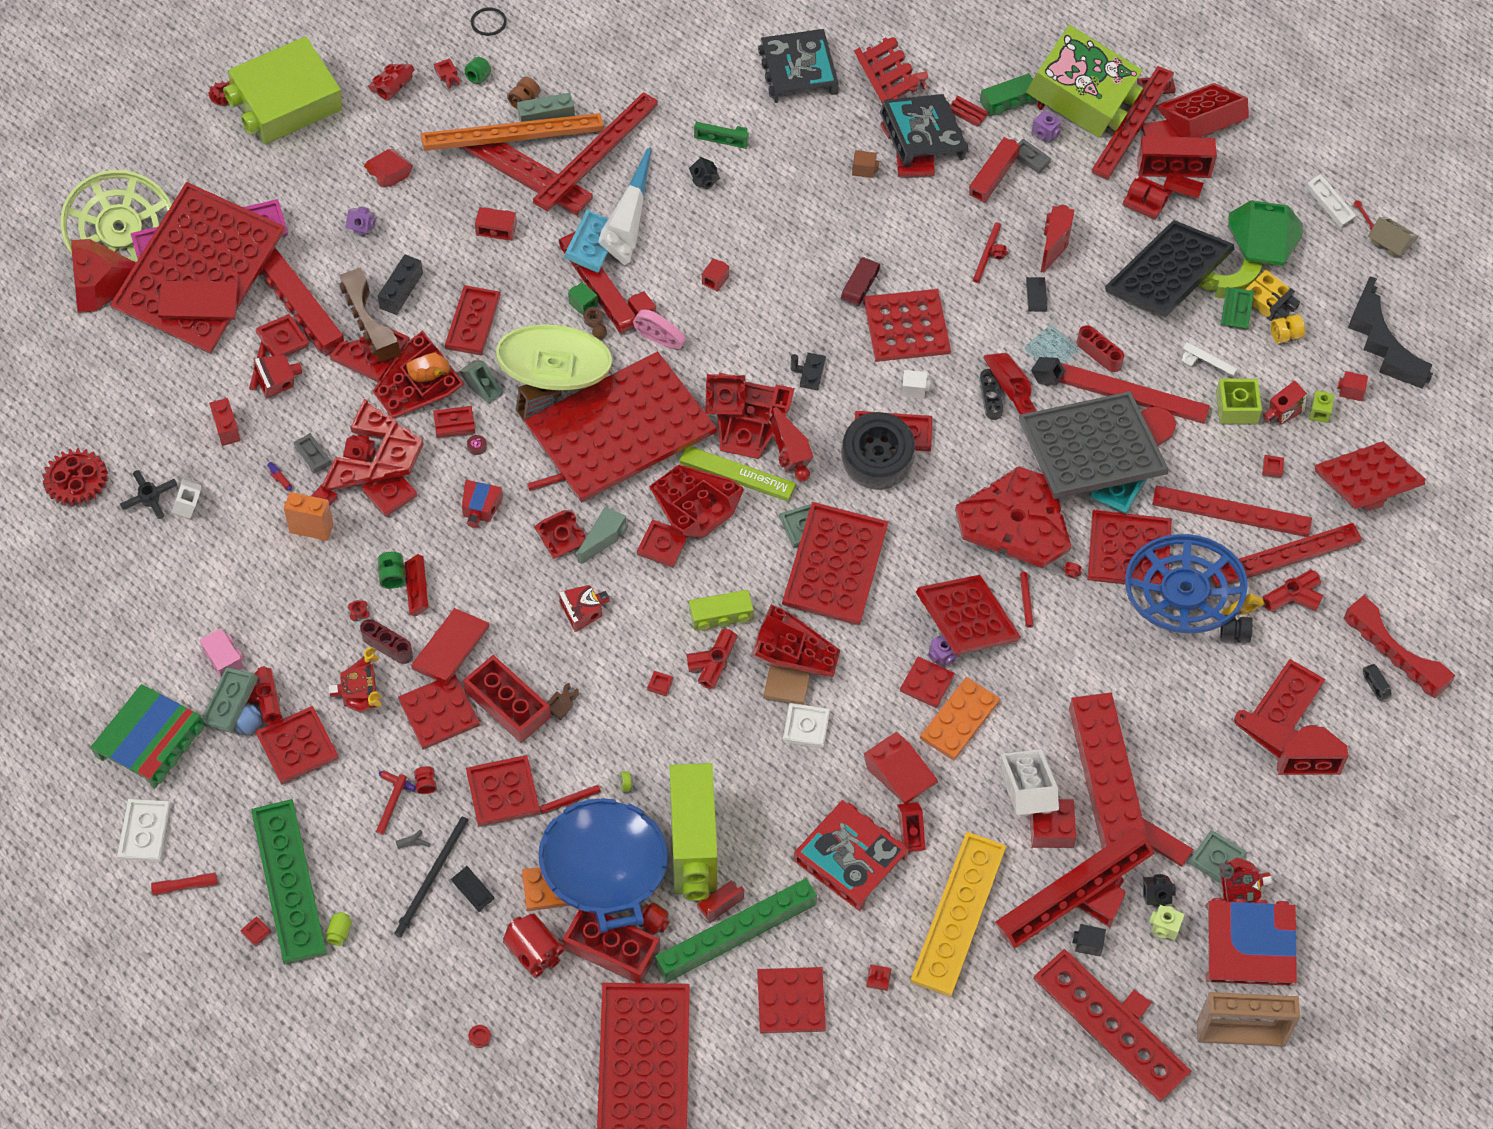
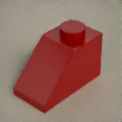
M918 802L907 803L906 805L897 804L902 842L909 849L908 852L926 850L921 806Z

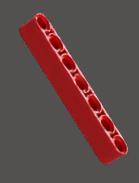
M575 232L558 240L564 254ZM570 261L586 286L597 295L598 303L618 332L621 334L634 328L633 320L636 317L603 268L601 267L597 273Z

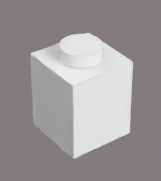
M904 370L902 396L925 398V391L929 392L930 388L927 372Z

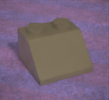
M1379 217L1367 237L1372 239L1371 243L1378 247H1381V245L1386 247L1387 252L1396 257L1397 255H1404L1419 235L1388 217Z

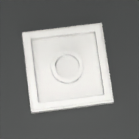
M789 703L783 742L824 748L830 709Z

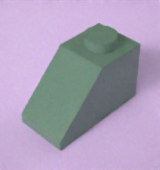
M473 360L459 371L467 385L487 403H490L503 393L484 361Z

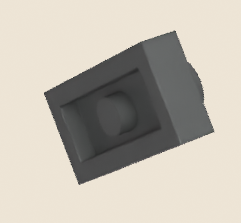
M1025 139L1018 143L1020 145V154L1017 158L1037 173H1040L1051 162L1049 156Z
M311 433L293 442L294 447L314 474L331 465V460Z

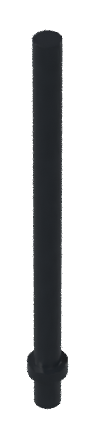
M461 816L404 917H400L399 925L394 932L397 937L401 938L405 930L410 928L413 916L469 820L466 817Z

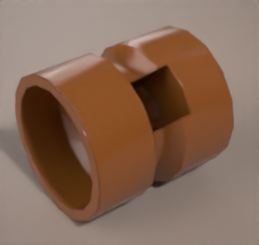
M525 76L508 93L507 99L517 109V102L535 99L540 94L541 89L536 81Z

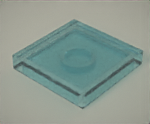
M1050 325L1030 341L1024 350L1037 360L1039 357L1058 358L1061 363H1064L1078 351L1079 347Z

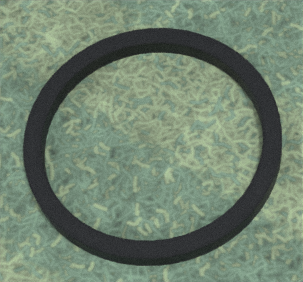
M491 7L476 11L471 18L473 30L484 36L500 33L505 28L507 22L506 16L502 11ZM484 11H495L504 19L500 29L489 33L479 31L473 22L474 18Z

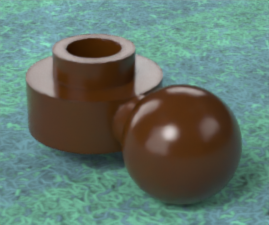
M596 307L586 309L583 314L584 323L589 327H593L592 335L598 339L605 338L607 329L601 324L603 320L601 310Z

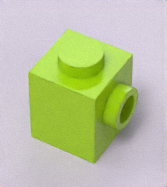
M1315 390L1311 402L1309 420L1329 422L1334 394Z

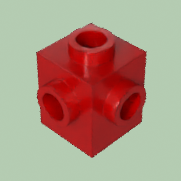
M352 435L346 439L343 457L368 462L375 456V441L370 440L366 435Z

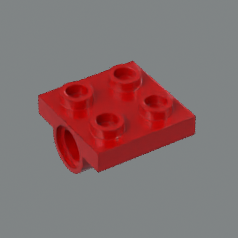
M391 63L384 68L381 74L372 79L373 82L368 85V88L371 92H377L382 99L388 101L413 78L412 73L415 69L412 64Z
M1139 175L1131 183L1128 194L1123 200V205L1156 220L1172 195V191L1164 189L1162 185Z

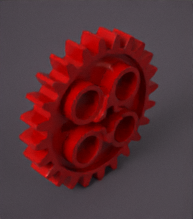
M77 448L76 452L73 453L69 449L68 454L62 451L61 457L55 455V462L48 461L50 467L44 468L46 473L42 474L44 479L42 482L50 499H55L57 504L62 501L63 506H66L70 502L71 507H73L75 502H78L79 506H82V501L84 500L89 504V498L92 497L96 500L95 494H102L101 488H106L105 481H108V471L105 462L101 460L100 456H96L94 451L89 454L88 450L85 449L81 453L80 449Z

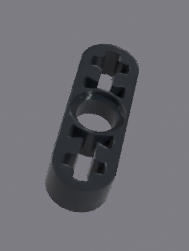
M985 369L981 372L979 379L985 414L989 419L997 420L1003 414L999 382L990 369ZM986 376H989L991 379V385H988ZM992 391L995 392L997 396L991 398L988 397L986 393ZM994 403H995V410L997 411L996 413L993 412V410H991V409H992V404H994Z

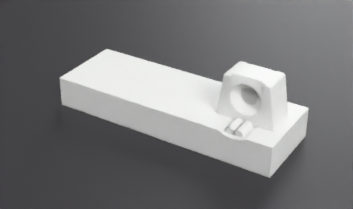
M1321 174L1306 184L1305 187L1308 189V192L1319 202L1340 228L1355 218L1356 215Z
M1188 342L1183 347L1185 353L1182 362L1191 367L1199 359L1233 378L1239 372L1237 368Z

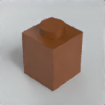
M855 150L852 176L874 178L875 171L878 172L880 162L876 160L877 153Z

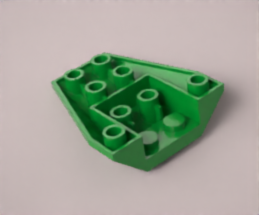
M1250 200L1231 211L1228 215V227L1246 261L1284 266L1303 235V223L1288 205Z

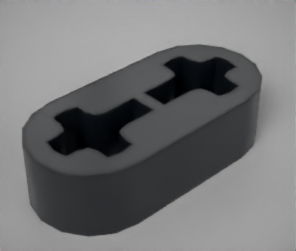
M1371 664L1364 667V678L1377 699L1382 701L1390 698L1392 695L1390 686L1377 665Z

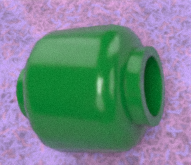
M474 57L465 66V75L473 83H482L490 75L491 66L486 59Z

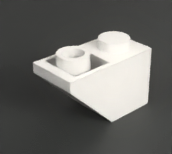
M182 479L171 513L190 519L201 491V485Z

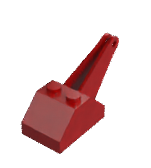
M1239 710L1235 715V725L1279 759L1277 762L1278 775H1340L1349 757L1347 745L1325 727L1308 725L1297 731L1245 710Z

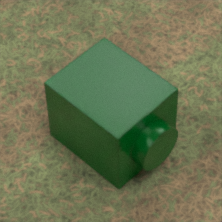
M583 282L573 286L568 292L569 304L582 315L586 309L598 306L597 295Z

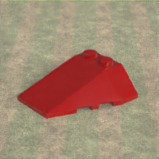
M745 381L744 415L717 414L720 451L759 459L773 436L768 421L770 412L773 408L777 407L786 416L791 407L795 388L777 384L774 388Z

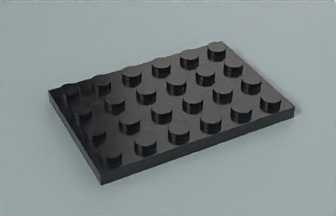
M1173 220L1105 286V290L1107 293L1167 317L1235 250L1234 244Z

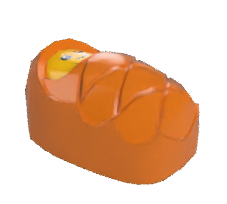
M436 352L419 357L406 364L408 374L415 382L431 381L442 374L448 375L450 371L449 361Z

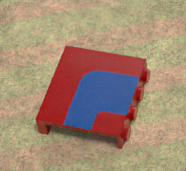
M1213 898L1211 901H1208L1205 905V908H1208L1209 971L1206 973V982L1293 986L1297 983L1296 905H1290L1288 901H1277L1276 904H1268L1267 900H1255V903H1246L1245 899H1233V902H1224L1223 898Z

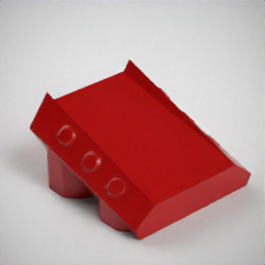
M387 149L368 160L363 167L367 169L370 175L377 178V183L380 187H392L409 176L413 164L395 149Z
M707 374L705 413L744 415L746 375Z
M569 510L560 511L534 526L553 559L581 547L586 539L584 531L580 529L576 522L575 514Z

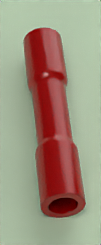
M213 872L190 878L152 882V894L159 895L177 890L218 885L217 874Z

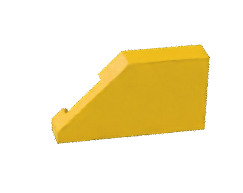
M1252 593L1247 595L1243 607L1239 611L1240 614H1249L1263 606V598ZM1238 601L1221 610L1222 614H1231L1236 608Z

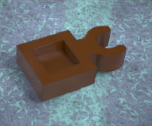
M570 683L564 685L562 694L556 691L547 702L550 706L551 714L559 720H562L573 707L571 700L579 696V689L572 693L568 692L571 688Z

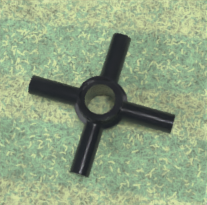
M140 470L134 471L133 476L139 485L138 495L120 503L122 510L124 511L142 503L144 506L152 508L157 519H162L165 515L158 504L160 493L178 486L176 480L172 479L156 487L152 482L145 481Z

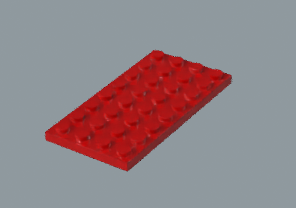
M602 983L597 1129H687L690 984Z

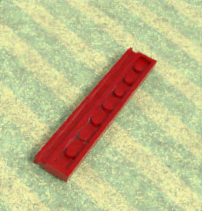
M504 142L460 147L537 193L558 175L556 172ZM575 185L557 205L577 216L578 212L583 210L593 199V194Z

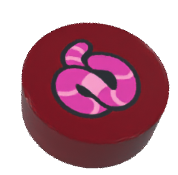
M481 435L471 436L467 440L468 451L473 455L484 453L487 449L486 439Z

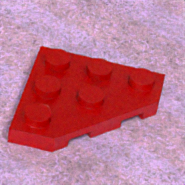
M392 330L401 352L410 340V337ZM364 336L359 337V340L348 342L346 340L340 342L330 355L331 361L377 382L380 381L396 357L379 363L377 356H372L369 348L371 344H366Z

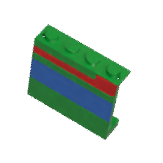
M141 684L90 748L96 758L103 761L106 757L147 779L151 787L155 789L158 784L164 781L169 770L177 764L184 751L189 749L195 737L203 731L205 724L200 714Z

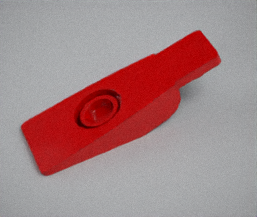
M1008 353L984 355V360L1007 396L1013 401L1019 414L1037 411L1029 398L1032 392L1030 382Z

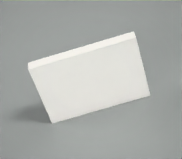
M128 799L117 854L118 860L161 862L171 807L170 801Z

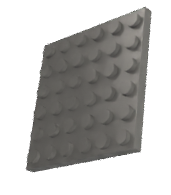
M1130 391L1019 415V422L1054 499L1168 474V467Z

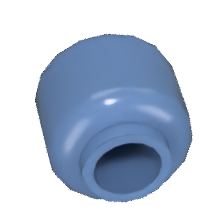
M253 704L250 706L245 705L234 729L240 735L243 732L247 735H252L263 724L262 713Z

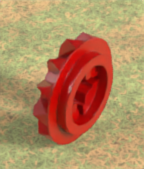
M222 80L221 83L215 82L214 86H210L208 94L213 103L217 105L229 104L223 92V88L229 85V81L225 83Z

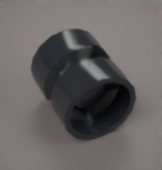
M1242 616L1238 620L1234 617L1228 623L1221 626L1220 640L1233 642L1236 638L1240 643H1250L1253 630L1252 617Z

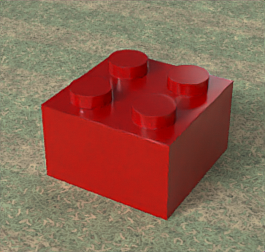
M1058 799L1059 810L1052 811L1051 813H1032L1030 815L1031 848H1074L1077 838L1074 799Z

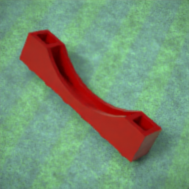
M1365 595L1347 608L1344 616L1346 623L1359 631L1365 640L1370 641L1376 646L1378 652L1385 654L1395 667L1402 669L1410 680L1419 684L1426 694L1431 695L1435 699L1451 685L1455 674L1441 662L1419 657L1400 646L1384 627L1379 608Z

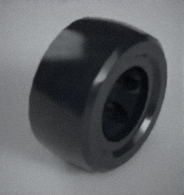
M885 412L867 413L858 417L847 428L842 440L841 458L843 466L854 482L869 489L881 490L899 484L910 472L915 459V441L910 428L900 418ZM886 437L888 441L882 442L880 439ZM872 438L873 442L867 443L866 439ZM891 448L896 449L893 454L889 452ZM861 450L867 451V454L863 455Z

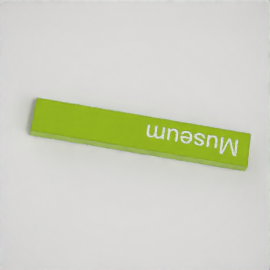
M691 446L684 450L679 460L681 465L732 479L741 486L789 502L796 487L795 482Z

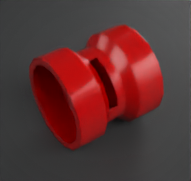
M430 766L415 769L414 777L417 780L415 785L416 792L418 794L435 792L437 790L436 781H434L435 769Z

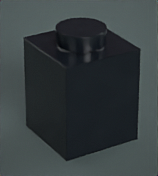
M1039 357L1031 369L1038 384L1057 385L1066 372L1060 360L1054 357Z
M1080 924L1079 930L1074 931L1072 944H1076L1075 952L1101 957L1106 929Z

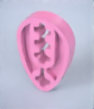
M641 310L633 320L634 327L642 336L663 346L680 349L686 341V337L672 323L653 311Z

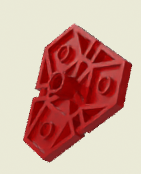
M1018 466L992 482L990 487H984L981 491L976 492V494L971 495V497L956 505L955 512L962 539L996 552H999L1000 548L1007 550L1008 556L1041 568L1046 567L1071 550V542L1067 527L1065 526L1064 516L1060 513L1061 505L1059 504V499L1053 498L1043 474Z

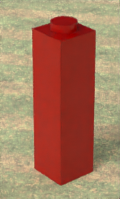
M1003 137L970 184V196L986 203L1020 154V145L1015 140Z

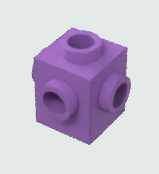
M1043 110L1033 120L1032 133L1049 143L1053 138H1057L1060 135L1062 120Z
M367 207L349 209L345 228L355 230L354 233L365 235L375 228V212L369 211Z
M937 636L930 643L929 657L941 667L951 665L961 656V654L955 655L944 636Z

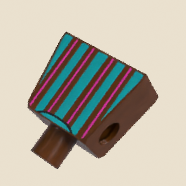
M527 384L519 386L515 410L524 421V419L553 405L554 399L562 395L561 390L543 389Z

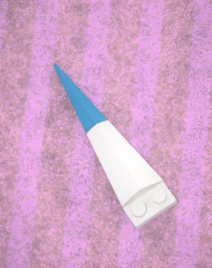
M651 147L646 149L631 182L601 230L598 241L602 247L623 265L630 262L633 249L636 248Z

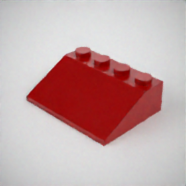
M1216 83L1156 105L1157 110L1181 137L1199 138L1204 135H1211L1217 130L1226 129L1227 126L1241 123L1242 120L1249 118L1248 98Z

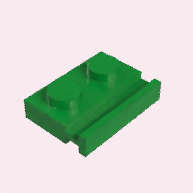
M1226 287L1221 325L1248 329L1254 295L1253 290Z

